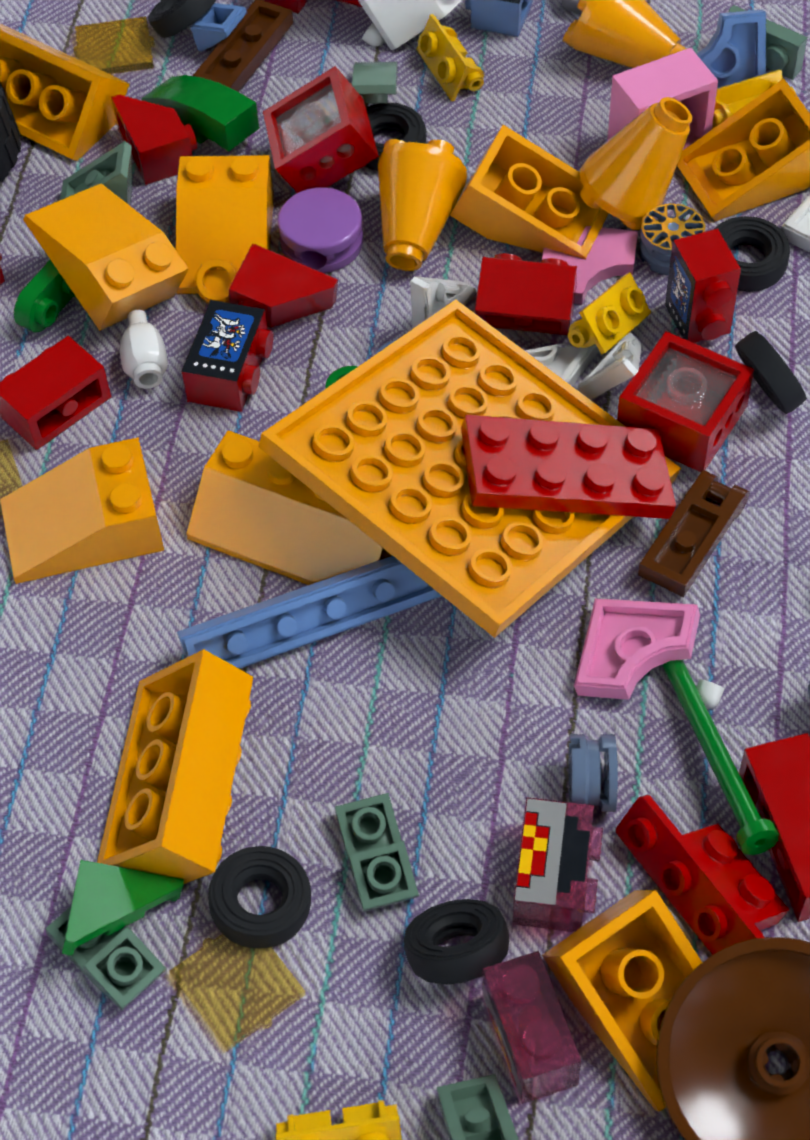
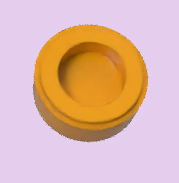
M212 258L202 263L194 277L195 289L200 298L208 305L210 300L229 303V287L238 270L230 261L223 258Z

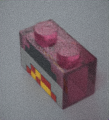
M526 797L513 900L512 925L575 932L582 927L583 913L595 914L598 879L587 878L588 860L600 862L603 828L592 826L594 805Z
M536 951L483 968L482 996L521 1104L578 1086L581 1059L540 952Z

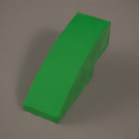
M188 75L172 76L141 98L142 101L175 109L182 124L191 125L196 141L199 144H202L209 138L228 152L260 129L255 101L221 83L202 77Z

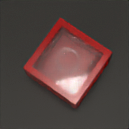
M336 66L262 111L275 170L297 193L311 188H329L335 182L379 157L364 99Z
M665 331L638 372L619 396L617 420L626 427L659 429L665 456L702 472L707 469L747 408L754 369Z

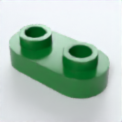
M51 260L45 264L21 291L14 307V320L16 324L35 333L50 327L66 304L73 297H76Z

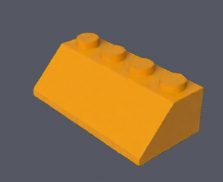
M0 23V82L20 134L72 160L78 161L116 124L111 97L116 95L126 96L130 83Z
M228 430L204 466L186 533L188 540L306 585L317 583L392 556L258 447L259 441Z
M203 649L139 681L97 863L184 879V884L215 873L216 866L222 855L221 840L225 819L232 804L231 789L235 769L242 753L240 743L244 723L251 708L249 698L253 676Z

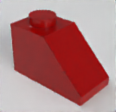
M123 95L111 97L118 131L123 141L131 145L132 159L145 185L178 175L180 156H193L192 151L198 149L191 125H183L173 108Z
M252 243L229 287V303L265 309L267 326L272 328L333 308L336 302L338 279Z

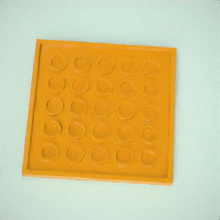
M455 299L262 432L258 447L495 638L633 517L472 506L461 434V426L465 415L626 426ZM665 456L672 484L676 480L681 467Z

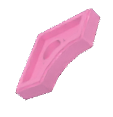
M591 226L585 227L577 242L578 245H582ZM602 227L586 259L543 248L542 260L556 258L566 261L570 266H577V286L574 304L582 305L587 292L598 282L614 276H624L628 272H631L633 275L638 231Z
M595 598L574 683L577 696L629 700L637 682L651 669L669 661L691 659L700 618L698 605Z

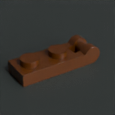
M703 470L640 562L638 576L684 598L734 519L742 513L748 501L750 491L736 484L732 488L718 482V476ZM708 500L720 504V507L708 502Z

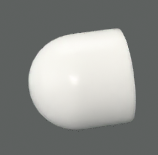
M372 22L363 35L362 40L371 46H381L385 41Z
M699 679L697 689L706 708H715L719 704L725 688L703 679Z

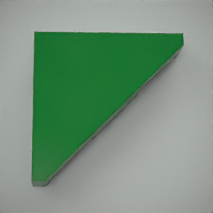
M80 860L62 954L72 956L76 947L103 933L108 936L143 918L147 910L167 900L177 901L182 892L184 879Z

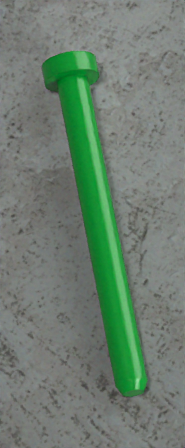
M673 660L664 663L663 669L741 828L736 835V839L742 852L746 855H757L768 851L778 842L779 834L771 820L761 819L684 661Z

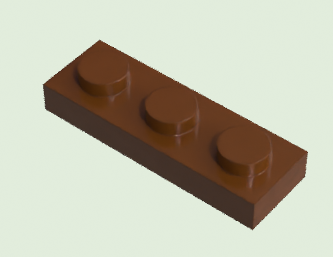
M254 0L247 9L246 15L230 35L216 46L193 76L221 83L239 92L292 26V10L262 0Z

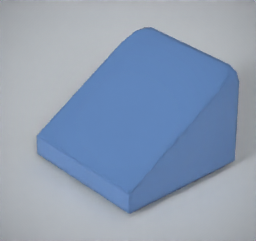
M214 3L190 27L198 51H205L227 38L246 15V7Z

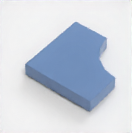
M763 9L719 13L716 32L708 45L697 53L698 57L718 79L717 88L766 74V12Z

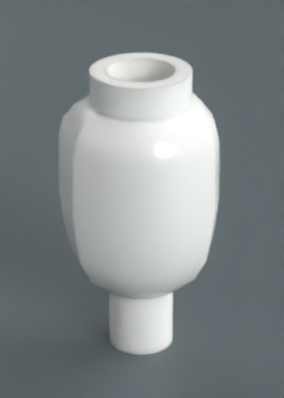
M137 309L128 314L129 327L121 338L120 358L123 371L134 380L135 384L140 388L150 389L162 382V375L167 369L168 359L161 334L151 323H148L146 313L143 310Z

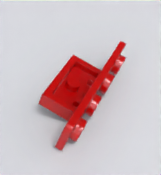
M644 795L637 798L616 827V834L712 955L740 942L766 938L761 930L778 924L789 911L788 907L775 893L770 882L760 875L738 848L736 841L718 823L682 835L650 795Z

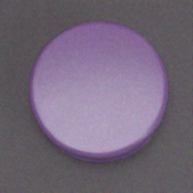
M311 188L290 197L279 211L278 229L280 245L285 257L326 273L347 266L359 255L363 246L362 214L357 202L348 194L333 188Z

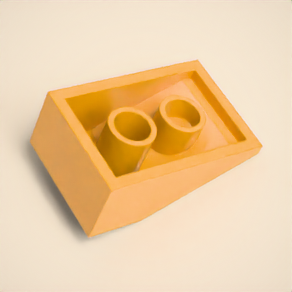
M784 78L688 146L681 153L677 167L714 221L790 196L810 187V112Z
M502 125L480 159L450 216L490 240L542 253L543 248H548L586 259L609 213L602 208L594 209L582 200L580 191L583 189V185L580 181L579 171L507 126ZM591 226L582 245H578L577 242L585 227Z
M269 155L180 156L176 187V251L189 269L176 294H198L194 285L195 273L198 267L209 259H226L239 270L252 243L270 250L274 190Z
M102 183L28 213L23 219L99 331L127 319L128 314L133 310L139 309L144 311L174 297L189 269L161 229Z
M139 437L88 448L0 499L15 584L164 551Z
M634 890L545 952L542 956L582 1017L655 1111L660 1112L665 1108L656 1073V1045L661 1020L675 991L702 961L656 890Z

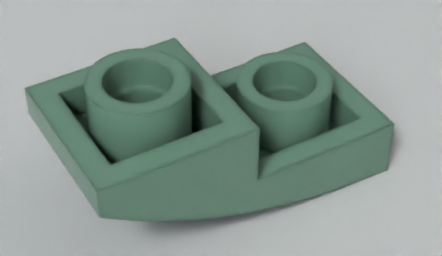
M398 62L354 63L352 86L362 95L365 104L388 103V95H397Z
M389 793L335 806L337 822L363 912L419 897L405 843L401 840Z
M71 906L45 928L46 934L61 951L63 949ZM128 926L109 936L103 933L76 947L72 956L66 955L121 1010L126 1008L166 971V967Z

